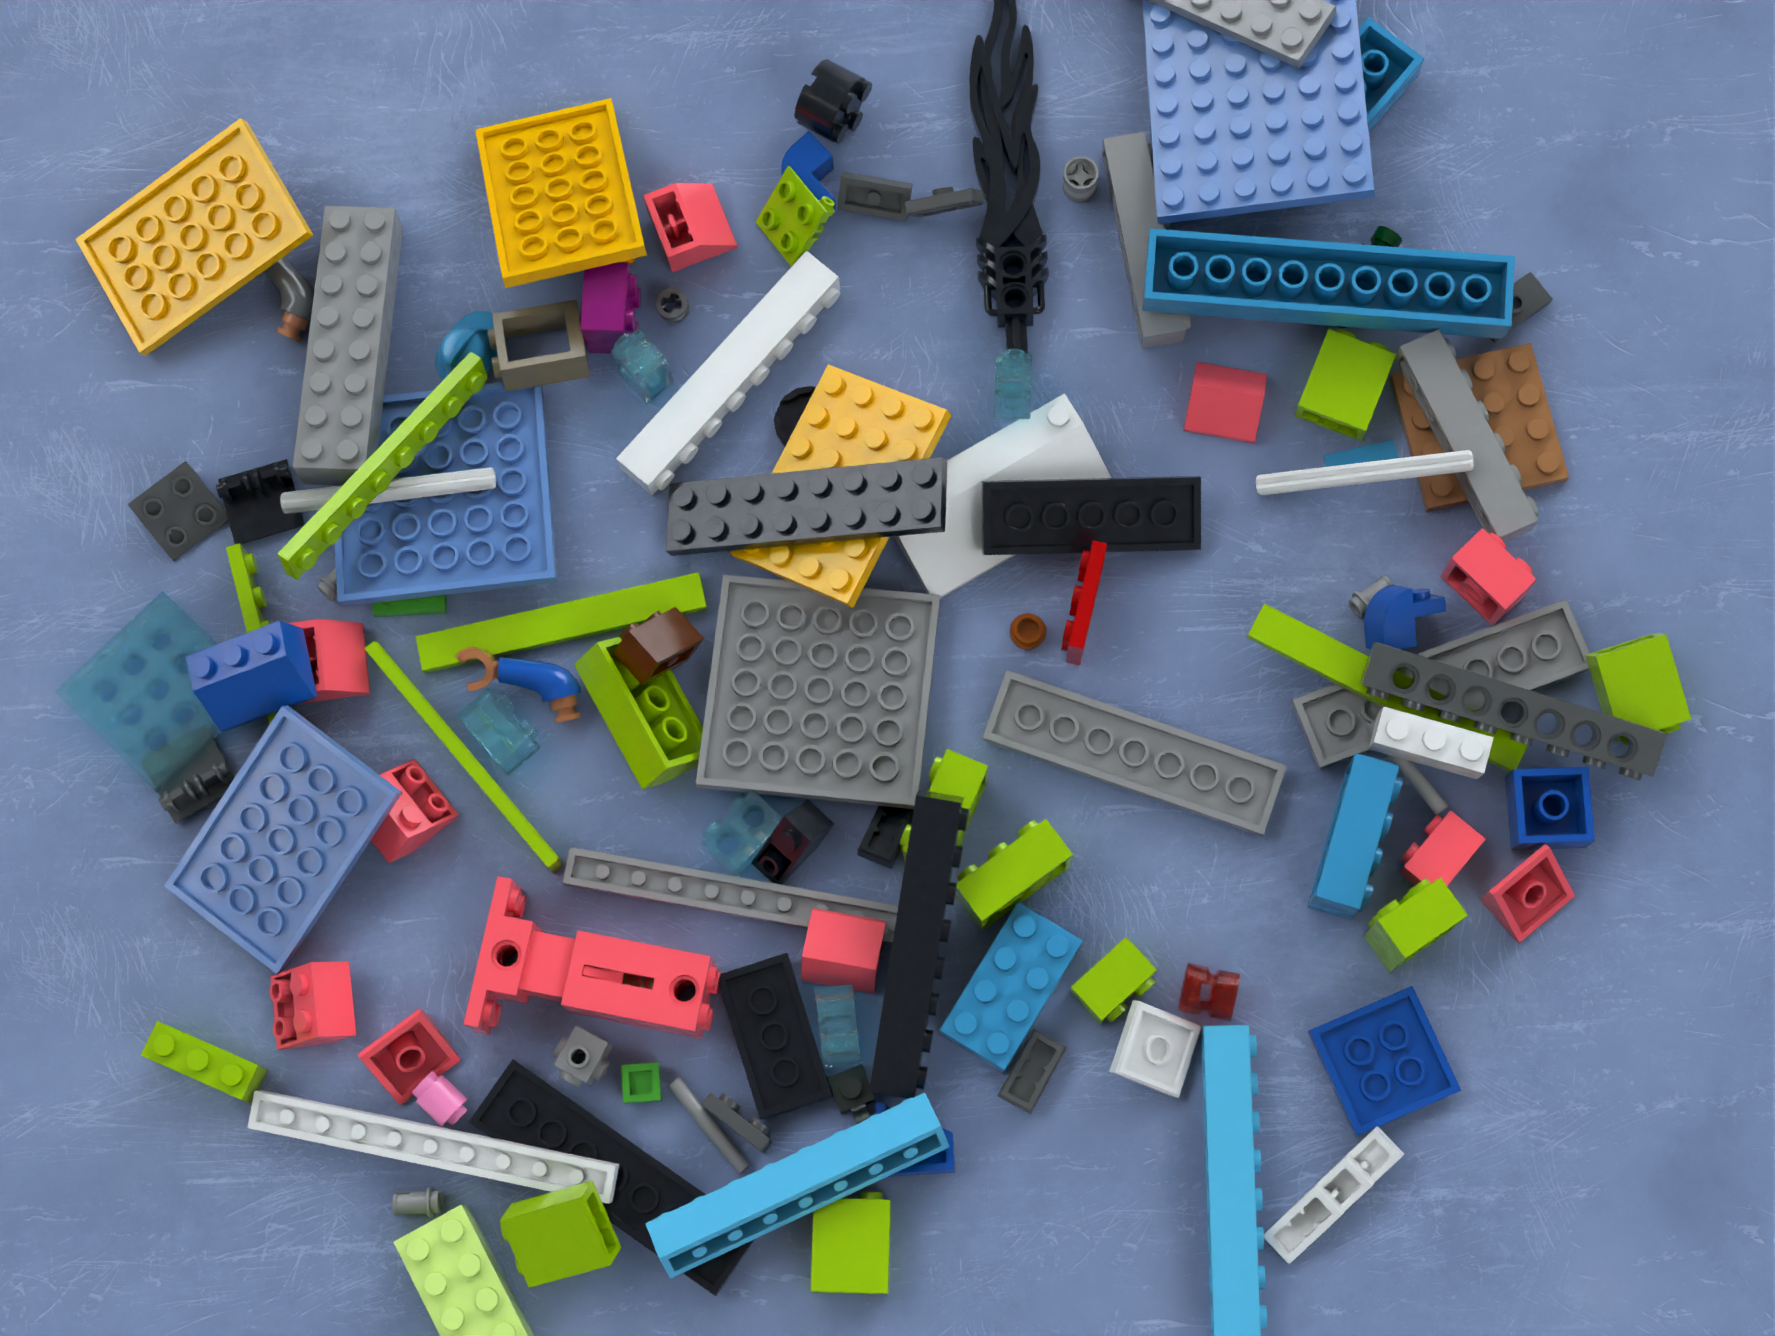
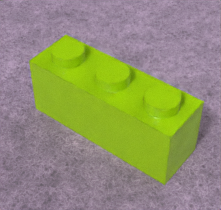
M159 1021L156 1022L141 1053V1056L251 1104L254 1091L260 1089L269 1070Z

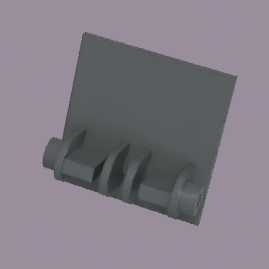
M187 461L183 462L128 503V506L172 561L176 560L228 521L225 509Z
M206 725L142 761L161 797L159 798L161 806L170 813L175 824L222 798L235 778Z

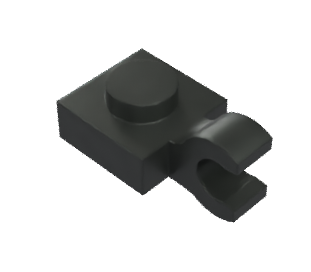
M862 1064L827 1077L841 1115L852 1111L857 1124L870 1117L866 1105L875 1102L876 1099L874 1094L869 1092L870 1083Z

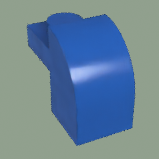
M808 131L785 153L781 165V174L783 175L787 166H790L818 200L825 196L835 203V197L819 182L834 169L833 156ZM836 204L833 206L834 212H836Z
M1393 584L1384 587L1373 596L1365 612L1364 632L1366 648L1371 649L1373 641L1401 650L1417 647L1415 617L1446 612L1445 597L1430 594V589L1425 588L1412 590V588Z

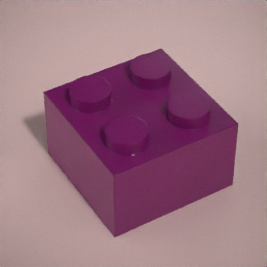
M617 262L584 270L580 330L589 353L632 354V343H638L639 322L635 321V309H640L641 288L637 287V275H632L628 262Z

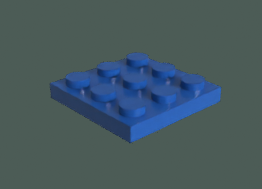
M1413 986L1308 1031L1355 1137L1374 1129L1376 1126L1384 1125L1461 1091Z

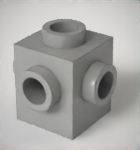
M575 1025L569 1038L563 1037L553 1054V1057L557 1058L554 1066L562 1070L559 1078L578 1088L582 1082L592 1086L594 1080L600 1082L609 1068L610 1061L606 1059L613 1046ZM586 1054L585 1061L578 1064V1058Z

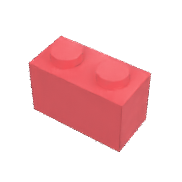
M1451 810L1444 818L1436 815L1423 831L1428 835L1423 844L1418 846L1414 842L1400 858L1405 865L1399 873L1413 885H1417L1426 878L1430 883H1433L1441 877L1448 886L1486 838Z

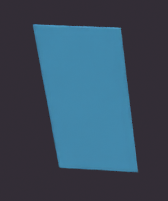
M1391 439L1323 455L1326 467L1396 459L1398 455L1394 441Z

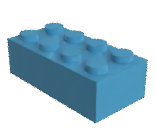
M1367 17L1359 27L1368 129L1370 133L1418 77L1424 57L1374 20Z
M1355 753L1345 771L1308 908L1351 920L1357 912H1363L1364 907L1368 906L1373 890V885L1367 884L1369 876L1372 877L1374 871L1378 870L1383 854V849L1377 848L1378 842H1382L1384 835L1388 834L1393 814L1387 812L1388 806H1392L1394 799L1397 800L1403 778L1397 777L1399 765Z
M1018 902L940 1028V1035L1005 1074L1080 950L1083 940Z

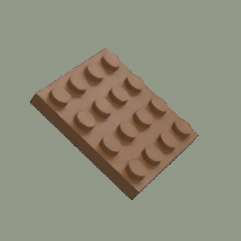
M1531 343L1455 359L1460 370L1465 369L1469 374L1473 385L1471 391L1476 401H1481L1485 405L1489 415L1487 422L1492 432H1497L1501 436L1506 449L1504 455L1510 465L1514 464L1517 467L1522 478L1520 486L1523 491L1566 482L1569 478ZM1402 371L1391 373L1389 379L1410 456L1443 453ZM1454 473L1416 477L1426 512L1469 503Z

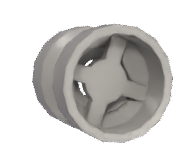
M1077 156L1066 163L1063 172L1062 188L1068 199L1074 202H1085L1095 195L1099 171L1092 159L1085 156Z

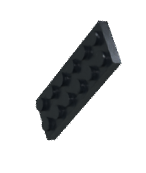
M1200 476L982 481L983 555L1083 553V550L1091 551L1093 540L1107 543L1106 552L1201 550Z

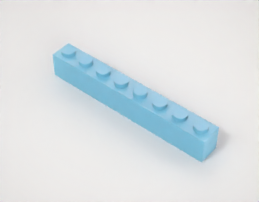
M1249 1025L1203 1026L1201 1028L1211 1336H1261V1329H1267L1266 1305H1260L1259 1289H1265L1266 1276L1265 1266H1258V1250H1264L1263 1227H1257L1256 1211H1262L1263 1197L1262 1188H1255V1172H1261L1260 1149H1254L1253 1134H1259L1260 1119L1259 1111H1252V1096L1258 1095L1257 1073H1251L1250 1057L1257 1056L1256 1035H1249Z
M924 1092L914 1098H908L901 1104L880 1114H874L865 1121L846 1130L838 1131L831 1137L814 1145L804 1147L797 1153L782 1160L767 1164L750 1175L733 1180L716 1191L699 1196L684 1206L671 1212L663 1213L645 1224L658 1258L671 1279L939 1153L950 1146Z

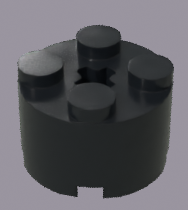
M825 59L811 73L817 77L812 85H804L796 104L794 117L798 120V124L839 144L848 129L854 132L859 126L863 117V113L859 109L862 102L869 96L872 83L858 74Z

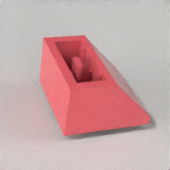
M674 183L643 195L648 214L672 273L738 248L713 184Z
M325 619L288 623L304 630L317 692V698L304 703L371 695L367 652L364 649L366 641L363 623Z
M415 759L380 774L381 777L400 790L402 794L371 841L387 862L391 863L416 851L459 815Z
M309 962L270 976L271 985L269 993L273 1001V1033L276 1038L277 1050L333 1043L356 1036L349 962Z

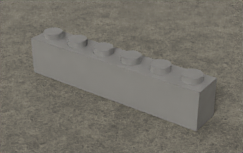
M1145 131L1104 138L1102 156L1141 348L1145 349L1184 342L1186 329L1191 328L1189 315L1142 311L1150 228L1170 229V223L1158 224L1155 182L1152 168V143L1147 144Z
M1438 329L1400 346L1395 359L1443 453L1464 450L1472 452L1474 469L1454 474L1481 527L1487 533H1495L1503 542H1507L1534 528L1538 522V508L1534 500L1530 496L1526 497L1521 488L1522 478L1517 467L1514 464L1510 465L1504 455L1506 451L1504 442L1497 432H1492L1487 422L1489 420L1487 409L1481 401H1476L1471 391L1473 385L1470 376L1465 369L1460 370L1455 360L1456 351L1449 338L1444 339L1441 331Z

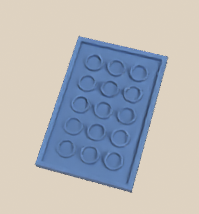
M288 705L281 706L164 887L274 973L284 972L402 792Z

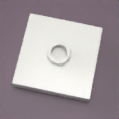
M1133 1000L1109 1072L1168 1096L1179 1098L1202 1026L1141 1001Z

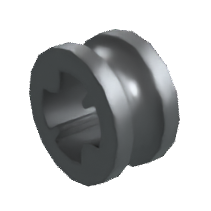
M665 289L656 298V308L659 315L669 323L681 322L689 314V302L684 293L679 289ZM674 298H677L681 306L680 309L674 308L671 313H667L668 309L664 304L666 302L672 303Z

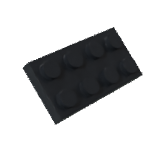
M788 953L720 974L719 988L760 1120L832 1098L833 1096Z

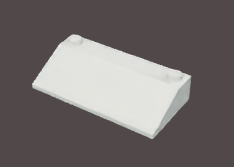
M1064 393L947 460L945 532L893 537L927 593L940 595V598L1015 556L982 554V481L1111 478L1084 423Z

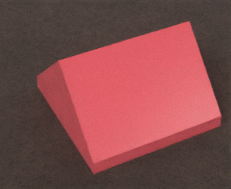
M1196 362L1184 431L1254 444L1265 396L1267 374Z
M1544 844L1488 891L1480 900L1517 942L1521 943L1573 899L1575 894L1552 850L1548 845Z
M813 908L802 953L801 981L875 994L886 921Z
M421 1009L416 1010L357 1054L399 1105H402L414 1096L411 1092L431 1071L441 1076L461 1061L430 1015Z

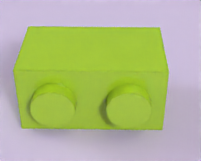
M1125 937L1073 984L1070 992L1099 1024H1102L1106 1019L1113 1023L1128 1009L1124 1002L1134 993L1140 998L1156 983L1152 977L1157 969Z

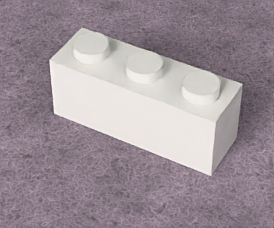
M1383 706L1377 714L1368 749L1478 779L1485 773L1494 737Z

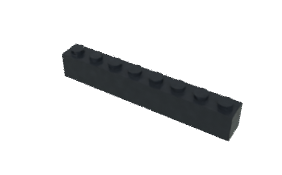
M919 790L916 794L869 1092L908 1099L915 1097L917 1088L923 1090L925 1088L928 1067L921 1066L923 1052L930 1053L934 1030L927 1029L929 1015L936 1016L940 994L933 993L935 978L942 980L945 957L939 956L941 942L948 943L951 920L945 919L947 905L954 906L957 883L950 881L952 869L960 868L963 846L956 844L958 831H966L969 809L962 808L964 797Z

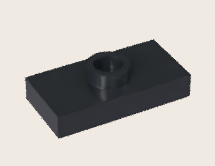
M878 806L857 850V855L892 869L901 849L899 843L907 824L911 825L914 809Z

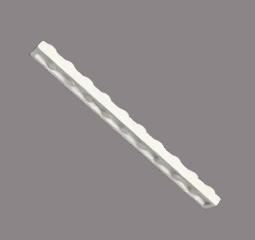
M264 1090L254 1091L247 1127L249 1129L551 1192L593 1180L601 1201L608 1204L613 1201L619 1164Z

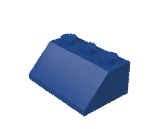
M280 620L186 656L192 690L218 729L222 732L277 713L281 706L288 705L293 707L317 698L304 630Z

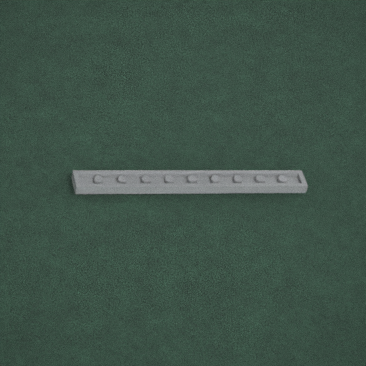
M574 847L569 848L562 881L566 886L808 929L813 908L886 921L883 943L888 944L893 943L898 905Z

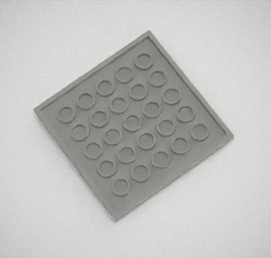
M723 574L696 787L914 809L916 794L920 790L940 595L863 588L854 607L851 608L787 580Z

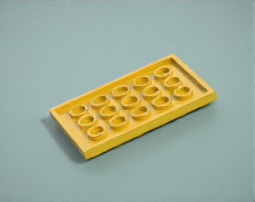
M612 98L475 129L505 288L647 256Z
M239 118L75 240L138 352L147 356L313 236V233L248 122Z
M828 364L771 474L928 459L931 457L952 415L944 408ZM889 537L733 550L730 554L740 561L853 608Z

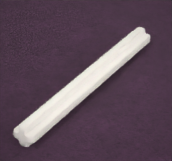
M1464 450L1262 474L1256 476V489L1260 495H1270L1466 472L1474 469V457L1471 451Z
M489 467L392 479L389 487L383 493L378 494L371 503L494 489L497 482L494 469ZM342 485L284 492L280 497L281 508L286 514L319 510Z

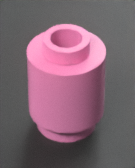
M433 1071L411 1092L417 1098L416 1103L441 1127L446 1122L453 1126L468 1111L463 1106L468 1099L443 1075L439 1077Z

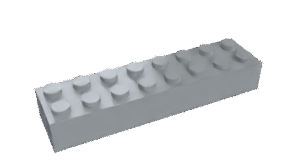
M325 206L293 460V469L302 484L343 485L378 449L403 226L395 208Z

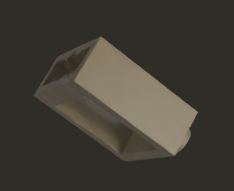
M577 299L492 314L494 328L488 329V337L491 350H497L498 353L497 357H492V365L495 379L502 378L506 392L590 377L585 341L580 330L581 317ZM567 328L570 351L509 362L506 338Z

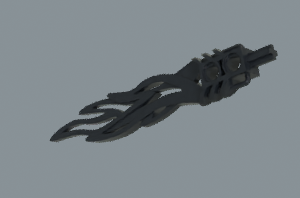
M994 0L992 21L985 43L981 35H977L974 42L969 79L970 108L978 135L972 141L973 159L979 186L988 204L980 236L976 238V247L980 252L977 255V264L982 270L977 273L978 281L984 288L985 312L990 316H997L998 328L1005 327L1007 355H1014V358H1018L1021 355L1028 354L1027 326H1033L1034 315L1042 313L1045 309L1044 284L1049 276L1048 267L1043 269L1048 260V252L1042 253L1047 244V235H1043L1034 208L1040 180V157L1032 136L1031 126L1038 99V85H1033V42L1027 25H1024L1022 28L1017 61L1013 75H1011L1010 52L1017 24V8L1015 0H1007L1009 6V25L1001 52V93L998 100L992 78L991 56L1000 28L1003 0ZM1027 57L1026 75L1013 112L1010 134L1002 111L1011 104L1014 98L1021 69ZM979 79L981 82V97L985 124L981 116L977 97ZM1025 143L1028 152L1030 171L1027 184L1024 178L1023 171ZM1003 147L1011 171L1014 175L1017 174L1015 197L1007 213H1005L1006 181ZM981 162L988 166L990 184L987 180ZM1013 238L1020 245V247L1006 246ZM1010 266H1017L1022 271L1011 275L1006 273L1005 269ZM1037 294L1038 307H1033V297ZM991 297L996 300L997 309H992ZM1018 299L1023 302V305L1019 308H1011L1006 302Z

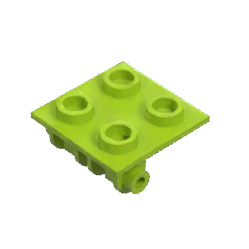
M787 166L755 222L792 267L806 251L809 252L813 243L818 240V233L824 230L822 223H826L829 216L833 215L835 203L825 196L818 200L794 170Z

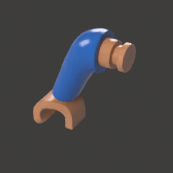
M477 647L463 649L455 656L462 663H466L471 658H477L485 665V676L481 680L467 683L468 692L481 689L489 685L494 679H498L499 683L514 685L537 692L541 696L542 702L549 701L551 710H556L558 717H554L555 723L581 717L580 711L575 712L574 706L578 705L575 694L582 692L579 682L569 670L557 664L502 657L499 658V661H496L490 652Z

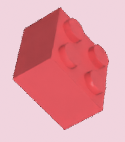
M1482 528L1450 559L1440 577L1491 626H1494L1524 598L1537 579L1532 575L1533 570L1524 560L1520 558L1515 559L1505 550L1506 545L1498 535L1492 532L1487 533Z

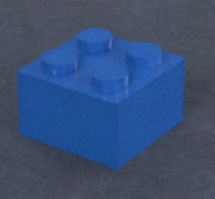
M1589 767L1513 769L1505 777L1511 850H1538L1544 844L1548 845L1550 849L1586 848L1595 841Z

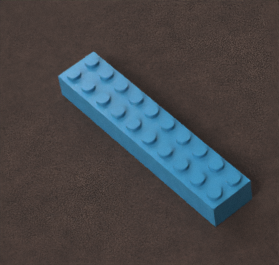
M1150 228L1146 250L1142 311L1431 333L1439 329L1445 335L1504 339L1512 326L1515 256Z

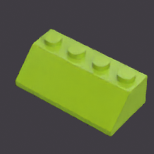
M620 637L597 642L574 666L643 790L669 782L698 766L703 726L672 671L669 670L641 685L613 653L622 641Z

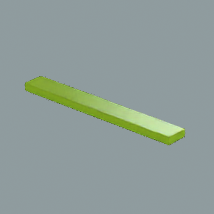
M699 572L415 637L421 668L425 674L481 661L477 658H471L466 663H462L455 658L459 651L468 647L486 650L495 658L627 628L633 623L641 625L653 613L657 611L664 613L674 607L683 615L707 610V604Z
M1265 603L1246 637L1382 708L1384 706L1494 737L1488 762L1509 773L1513 769H1517L1528 747L1526 744L1511 740L1512 732L1497 728L1496 734L1488 733L1474 728L1476 721L1461 716L1460 722L1457 723L1439 717L1440 709L1425 705L1424 711H1419L1402 705L1404 698L1389 694L1388 700L1366 694L1368 686L1360 684L1368 659L1367 655ZM1395 671L1393 674V683L1398 688H1405L1412 682V678L1398 671ZM1429 688V694L1433 699L1445 697V695Z
M373 641L365 647L366 652L549 870L555 873L563 866L561 859L377 641Z

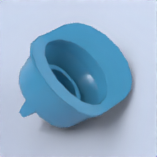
M476 311L467 314L444 337L436 353L435 361L438 374L443 380L470 352L482 358L486 374H488L493 367L492 357L498 356L497 350H491L488 337V329L494 328L492 313Z

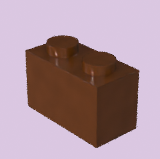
M674 607L664 613L660 611L653 613L639 626L637 623L628 626L621 633L620 639L622 641L613 653L638 682L643 685L688 661L704 638L685 616Z

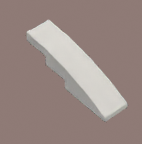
M1376 1126L1264 1233V1239L1290 1264L1371 1188L1385 1172L1402 1158L1404 1153Z

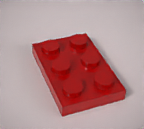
M1093 540L1091 551L1083 550L1077 581L1083 582V585H1075L1069 613L1075 619L1074 621H1066L1061 650L1067 651V663L1081 665L1104 566L1107 543Z

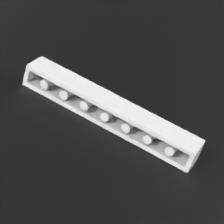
M806 251L616 458L619 468L651 496L658 489L664 490L675 476L673 472L680 464H687L694 458L699 449L697 446L706 436L711 438L722 425L721 419L730 410L734 412L743 404L746 398L745 393L752 385L758 386L765 380L770 372L769 367L777 358L782 360L787 356L793 347V340L800 333L806 334L813 327L817 320L815 316L824 307L828 309L836 302L840 295L839 276Z

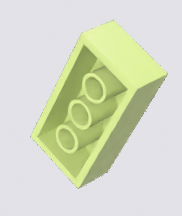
M461 1204L393 1242L440 1336H534L469 1206Z

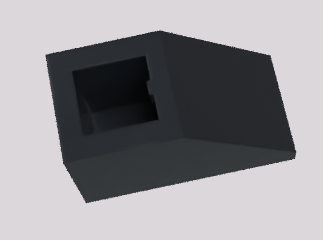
M807 799L781 819L751 863L772 883L782 885L816 850L834 823Z

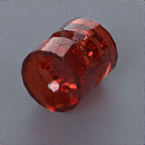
M1187 963L1178 1011L1199 1015L1205 1010L1210 1018L1230 1022L1236 1002L1240 974L1221 969L1212 974L1207 966ZM1202 984L1211 985L1209 999L1199 997Z

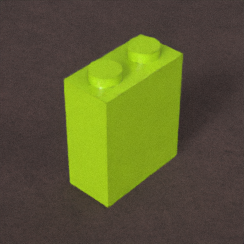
M1328 329L1294 416L1362 442L1396 354L1390 352V349L1381 343L1370 342L1369 344L1358 340L1349 331Z
M1654 632L1585 655L1602 713L1664 733L1681 729L1680 723L1691 720L1667 634ZM1618 736L1613 739L1624 742V745H1629L1628 740L1624 736Z
M593 1180L511 1203L499 1220L502 1236L509 1242L515 1255L516 1268L524 1276L529 1288L611 1266L621 1249V1245Z
M861 1192L860 1199H846L843 1197L813 1211L811 1292L889 1294L891 1200L883 1199V1192Z

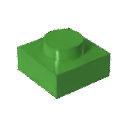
M659 1062L621 1065L624 1104L662 1101Z

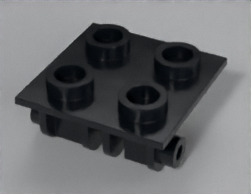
M287 459L218 479L219 484L216 485L219 497L223 498L234 544H245L305 525L302 512L286 514L281 508V494L296 491Z

